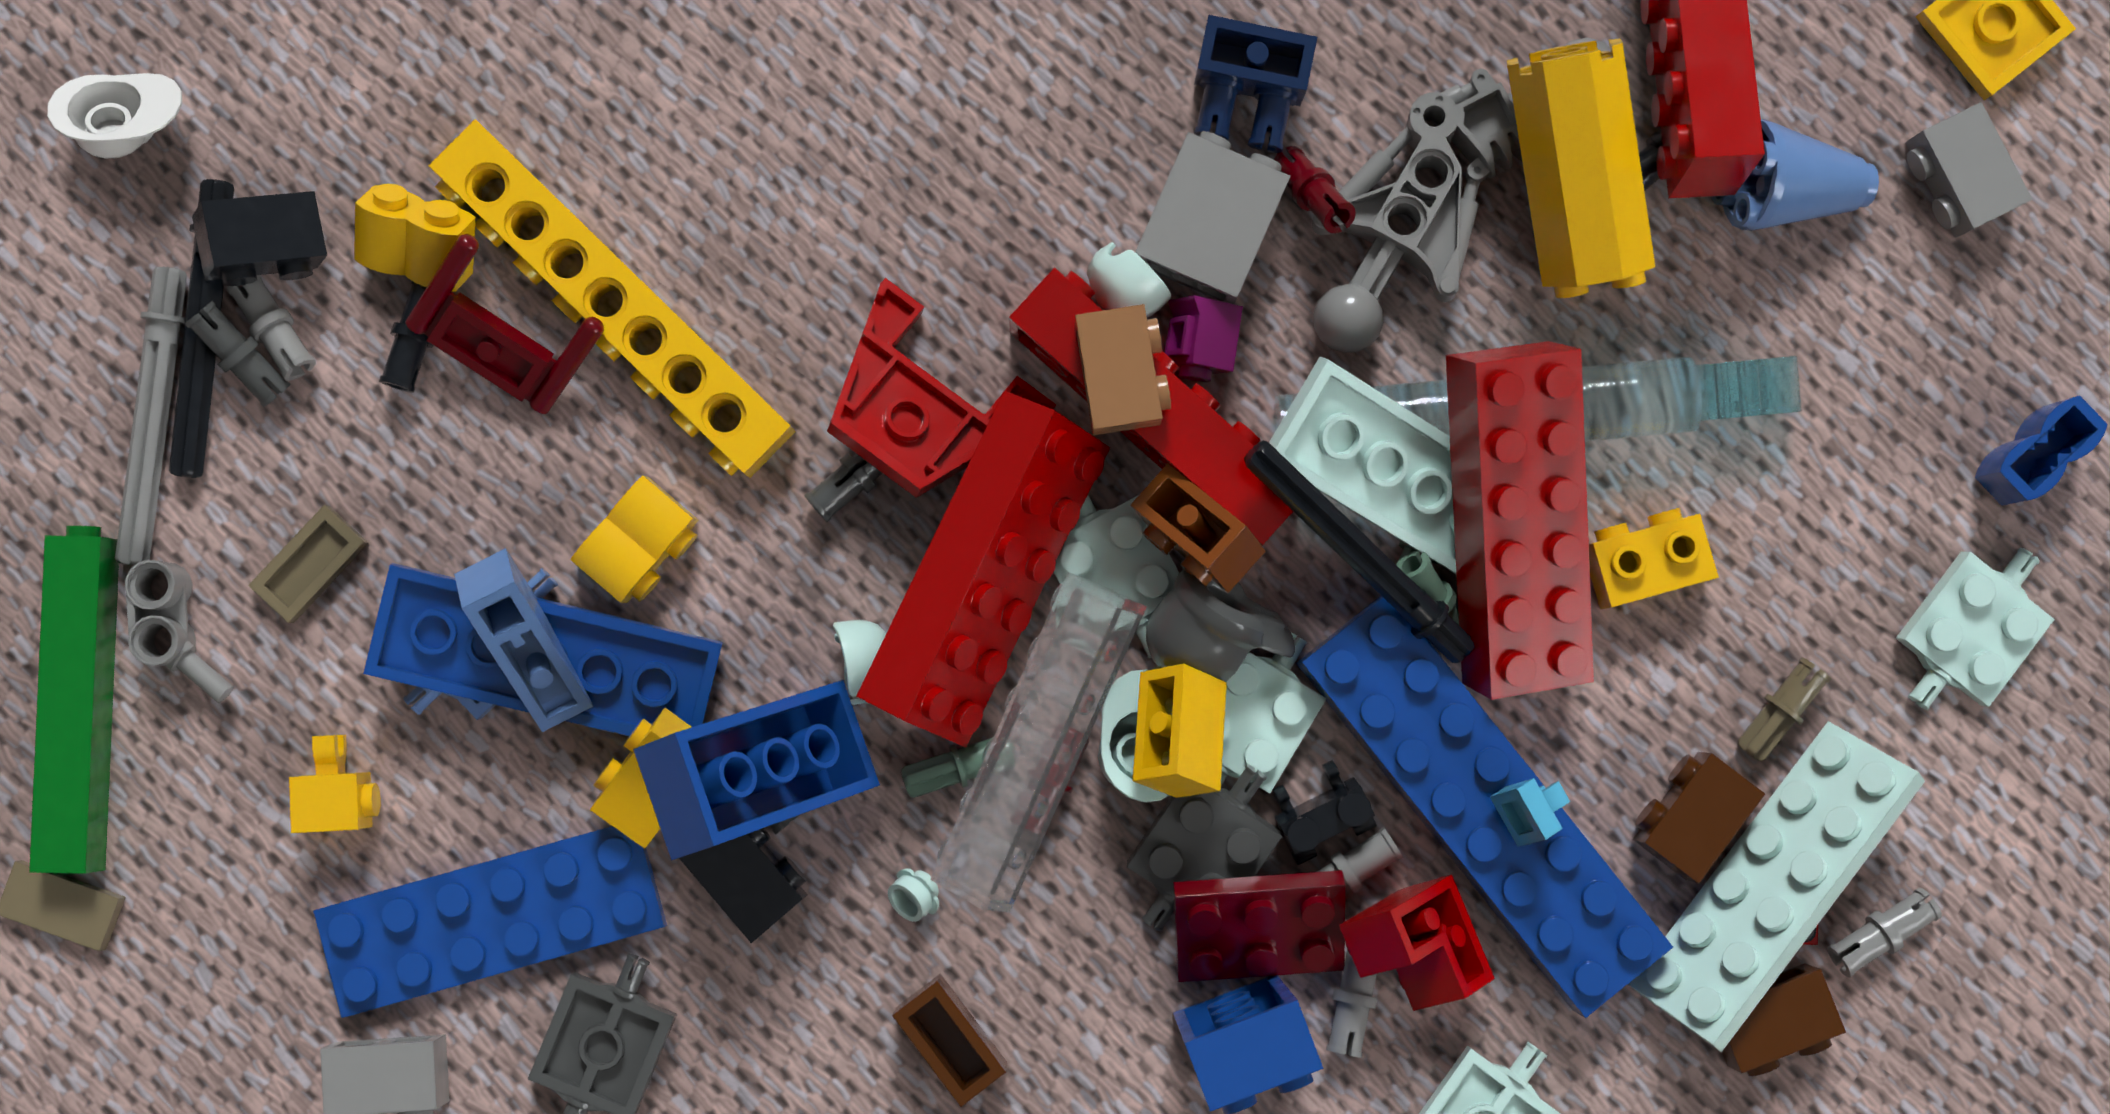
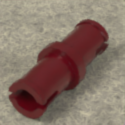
M1297 146L1286 147L1287 153L1295 160L1294 162H1290L1282 152L1277 153L1274 160L1282 165L1281 172L1290 175L1287 185L1292 190V198L1296 204L1303 210L1311 211L1329 233L1336 234L1342 232L1341 227L1333 219L1334 216L1346 228L1350 227L1356 216L1355 207L1337 191L1335 180L1327 170L1315 167Z

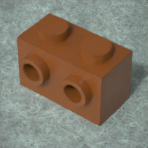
M1168 463L1130 505L1147 524L1142 534L1165 555H1168L1174 548L1185 557L1180 564L1181 567L1190 575L1193 574L1205 587L1213 580L1229 593L1266 552L1245 524Z

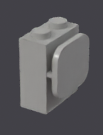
M1202 131L1200 136L1188 132L1135 253L1155 273L1219 301L1235 304L1290 179V175L1281 172L1282 165L1267 156L1253 153L1248 158L1230 150L1231 143L1214 133Z

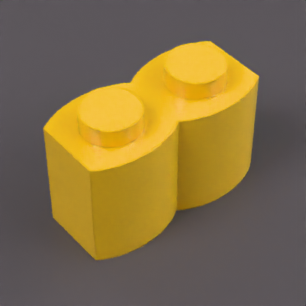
M374 185L355 202L354 259L371 270L391 275H405L411 281L427 287L458 237L462 234H470L475 237L476 217L447 200L424 201L400 185ZM474 257L451 292H456L473 274Z
M642 475L618 501L608 516L586 538L570 560L620 603H628L632 597L641 602L660 581L661 576L655 571L669 555L677 560L695 541L697 534L691 529L698 522V519L651 478Z

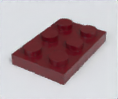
M1342 870L1173 882L1178 982L1344 971L1345 939L1339 927V924L1345 922V880Z

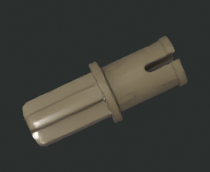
M1801 657L1798 665L1773 696L1767 694L1764 697L1767 704L1738 739L1737 744L1740 748L1758 761L1762 762L1768 758L1795 723L1801 725L1804 722L1800 716L1826 683L1831 681V677L1820 669L1814 674L1807 685L1803 686L1802 682L1816 666Z

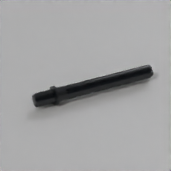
M217 179L203 180L200 183L198 205L201 201L234 198L235 189L233 184ZM191 224L189 231L195 233L194 224ZM196 234L194 237L185 323L211 301L216 304L220 311L222 308L224 290L222 279L205 281ZM203 317V319L214 329V327ZM186 325L184 328L169 471L170 474L178 477L199 478L204 472L216 354Z
M1262 440L1248 451L1244 457L1247 468L1400 613L1412 626V635L1417 639L1426 638L1452 663L1461 662L1473 651L1475 645L1471 636L1448 615L1449 606L1444 601H1435L1414 583L1268 441Z

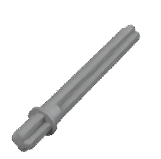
M155 267L153 270L147 312H141L140 318L146 320L115 553L117 562L128 565H136L138 562L150 560L180 325H185L186 319L182 317L187 275L184 271L172 267Z

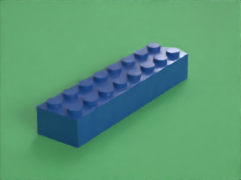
M1379 596L1296 664L1317 691L1326 698L1329 706L1569 1007L1587 1018L1670 951L1673 946L1563 808L1554 812L1563 828L1546 840L1517 846L1490 796L1508 785L1532 778L1536 780L1539 787L1543 786V783L1426 638L1417 639L1412 635V626L1382 596Z

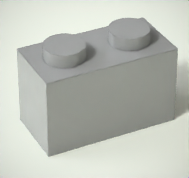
M1982 102L1923 130L1905 142L1909 149L1907 162L1910 170L1918 180H1925L1935 199L1932 202L1935 218L1943 228L1951 229L1955 238L2033 200Z
M446 1034L339 1041L320 1049L323 1114H382L399 1112V1114H434L433 1110L439 1109L450 1101Z

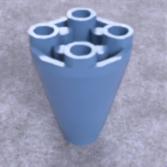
M1761 119L1765 155L1735 195L1712 196L1714 204L1723 205L1724 213L1732 226L1741 230L1753 231L1852 212L1859 207H1867L1876 197L1879 187V175L1876 167L1871 163H1866L1861 157L1774 122Z

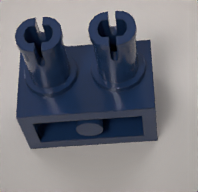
M1208 15L1194 85L1201 86L1204 89L1194 134L1200 136L1202 131L1210 132L1211 123L1215 122L1214 134L1228 141L1236 96L1242 94L1258 100L1248 146L1253 149L1262 150L1265 135L1269 133L1267 152H1282L1290 106H1301L1304 99L1318 37Z

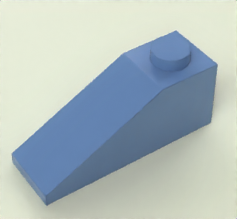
M506 548L454 574L462 610L542 732L593 707L585 688L532 589Z

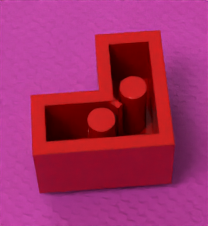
M1452 874L1400 889L1339 924L1347 950L1354 961L1360 978L1396 969L1399 982L1406 992L1413 1011L1466 999L1495 979Z

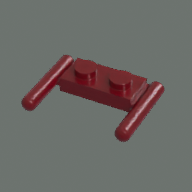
M462 234L452 246L406 319L405 324L412 332L427 335L428 339L426 341L522 402L524 399L529 401L530 406L536 412L547 414L603 334L604 325L596 317H587L559 358L555 360L552 358L554 353L461 292H458L457 295L451 292L479 249V243L474 236Z

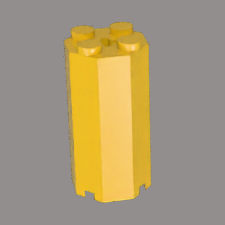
M1620 38L1608 40L1610 51L1601 52L1597 48V41H1588L1530 53V65L1519 68L1518 57L1507 60L1542 287H1554L1556 298H1571L1584 295L1589 292L1588 285L1611 282L1612 288L1638 286L1646 282L1645 271L1656 267L1624 48Z

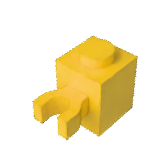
M346 735L312 736V751L316 775L289 777L291 833L359 830L373 827L372 817H376L380 813L381 796L378 784L371 783V772H345L347 754Z

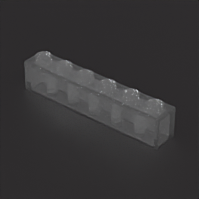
M1067 572L1063 583L1057 587L1052 596L1050 613L1041 633L1033 640L1029 647L1028 662L1017 686L1011 690L1006 699L1004 716L995 736L989 740L982 754L983 763L972 787L967 790L960 802L959 817L950 837L942 844L938 851L937 866L930 879L982 910L1011 912L1147 608L1146 605L1071 572Z

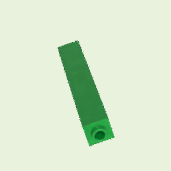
M66 526V536L45 535L29 873L87 874L106 870L119 562L115 559L117 539L101 537L102 527Z

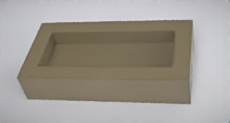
M323 505L248 586L286 622L294 623L369 542L330 506Z
M23 860L14 862L0 899V916L97 951L107 949L126 897L60 873H29V862Z

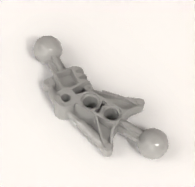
M1588 37L1572 40L1566 44L1597 41L1598 50H1601V52L1610 51V48L1604 42ZM1475 70L1469 83L1462 87L1455 85L1441 93L1430 92L1418 97L1412 104L1405 129L1384 151L1378 150L1339 191L1356 210L1355 219L1348 228L1336 216L1333 217L1335 222L1341 227L1342 232L1340 233L1346 232L1371 242L1372 245L1351 282L1345 285H1338L1326 291L1317 301L1313 313L1314 329L1320 340L1329 348L1342 353L1359 352L1371 346L1379 337L1384 322L1383 310L1378 299L1401 259L1411 264L1428 278L1434 295L1439 301L1449 302L1456 296L1479 206L1475 202L1479 184L1487 178L1495 177V163L1501 168L1508 170L1512 168V154L1519 160H1522L1512 93L1507 94L1501 82L1496 84L1487 70ZM1425 121H1434L1438 126H1429ZM1451 141L1470 162L1465 173L1467 184L1463 199L1461 198L1462 167L1449 145ZM1409 143L1415 151L1397 182L1370 191L1393 167V159ZM1422 168L1435 169L1441 174L1443 184L1435 188L1425 187L1418 182L1415 172ZM1396 214L1407 215L1414 220L1417 230L1409 235L1397 234L1390 228L1388 219ZM1314 215L1312 220L1314 232L1319 235L1332 234L1325 230L1322 223Z

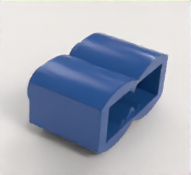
M2081 396L2043 406L2035 410L2023 421L2015 435L2014 441L1998 446L1984 458L1977 469L1975 479L2001 506L2038 498L2050 491L2059 482L2068 462L2084 457L2098 445L2105 434L2108 424Z

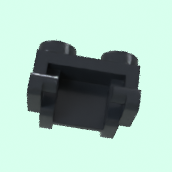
M1333 760L1322 765L1332 789L1294 808L1289 800L1290 796L1283 785L1273 789L1275 798L1282 810V813L1274 817L1297 866L1317 856L1314 848L1319 843L1351 827L1356 836L1377 827L1373 818L1375 814L1371 808V803L1366 798L1361 785H1359L1354 777L1344 781L1343 784L1339 777L1340 772Z

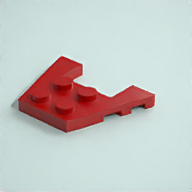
M885 278L880 283L827 432L917 498L967 468L1002 394L987 413L983 414L896 350L895 346L922 315L924 306ZM1016 376L1004 390L1053 410L1057 405L1019 376Z

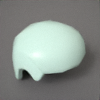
M1113 242L1109 243L1096 252L1088 265L1087 276L1089 284L1095 292L1093 297L1104 310L1144 304L1146 317L1149 318L1171 299V292L1163 280L1133 250H1126L1121 254L1112 256L1111 252L1116 245Z
M867 620L834 622L833 628L836 631L834 638L841 645L844 658V679L849 695L853 698L850 699L851 704L868 703L856 697L884 640L886 632L878 624Z

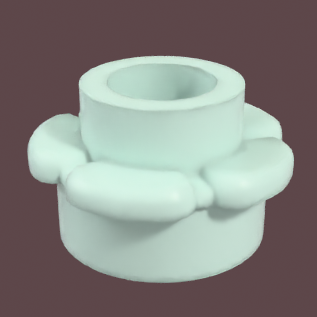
M908 868L900 870L896 874L898 879L888 889V898L895 911L906 920L912 922L919 921L928 913L935 914L939 908V899L937 897L939 889L935 880L928 873L921 870L915 872Z

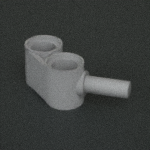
M156 560L138 562L128 572L124 586L126 591L130 652L136 660L145 665L167 666L173 672L179 669L217 703H221L230 695L234 687L195 654L196 637L194 630L188 624L187 601L192 594L193 586L190 575L185 568L176 563ZM163 572L168 580V590L161 599L157 600L152 594L151 585L155 576ZM166 627L171 634L172 643L168 652L162 656L156 650L155 637L159 630Z

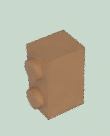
M1144 304L1075 315V328L1092 435L1160 425L1163 419L1161 410L1171 409V399L1167 376H1156L1152 354L1162 352L1157 318L1147 319Z

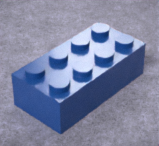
M844 680L675 732L633 749L671 861L880 786Z
M1278 975L1265 977L1173 1012L1210 1112L1222 1108L1224 1114H1233L1245 1110L1258 1102L1256 1094L1277 1086L1280 1093L1300 1089L1313 1082L1311 1073L1324 1069L1299 1002Z

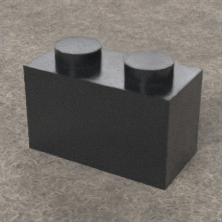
M315 191L201 201L192 215L205 281L222 279L224 286H240L257 281V275L276 273L279 274L280 280L302 279L313 275V269L318 268L327 256Z
M765 828L679 858L750 943L759 938L808 895L801 887L807 879L800 869L787 856L778 860L765 845L771 839Z

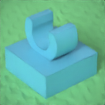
M1534 778L1508 785L1490 796L1518 847L1546 840L1563 828L1554 812L1570 802L1559 781L1546 788L1544 785L1539 787Z

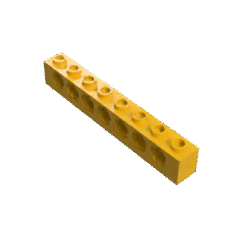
M476 119L428 165L441 178L434 187L448 201L455 203L459 208H462L467 203L480 216L476 221L475 227L497 248L506 241L519 254L512 263L536 286L545 279L558 292L551 301L570 320L576 324L582 317L585 319L587 317H596L603 323L604 332L596 342V345L614 362L623 355L637 369L630 378L653 400L662 393L676 407L669 416L689 436L693 438L701 431L715 445L708 454L729 475L733 476L740 469L746 476L751 478L796 432ZM492 179H504L505 189L503 194L495 201L484 202L482 190L485 184ZM532 216L543 217L544 228L541 234L532 240H523L520 230L524 221ZM570 254H581L583 257L581 271L572 278H561L559 265L563 258ZM610 291L621 292L623 302L620 310L609 317L600 316L597 308L600 298ZM648 329L660 330L662 343L659 349L650 355L639 354L636 348L639 335ZM686 367L699 368L702 376L699 387L687 394L677 392L675 387L677 374ZM728 404L738 406L741 411V420L738 426L729 432L717 431L714 425V416L717 410Z

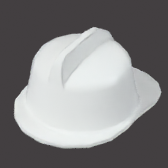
M162 74L85 75L66 82L54 92L48 102L47 116L55 130L67 138L75 139L78 145L91 155L105 159L120 158L133 153L142 144L147 143L154 133L165 128L177 116L182 106V91L174 80Z

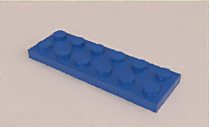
M390 564L363 674L529 713L462 610L455 578L400 564ZM536 597L593 706L566 720V722L630 736L642 719L652 724L662 710L666 708L692 727L703 724L723 642Z
M613 826L313 910L341 1018L667 926L647 849H644Z

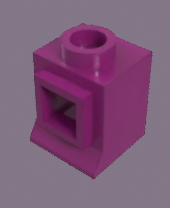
M1196 295L1169 300L1168 304L1173 318L1169 320L1165 353L1179 367L1178 377L1189 381L1211 382L1212 374L1233 372L1243 306Z

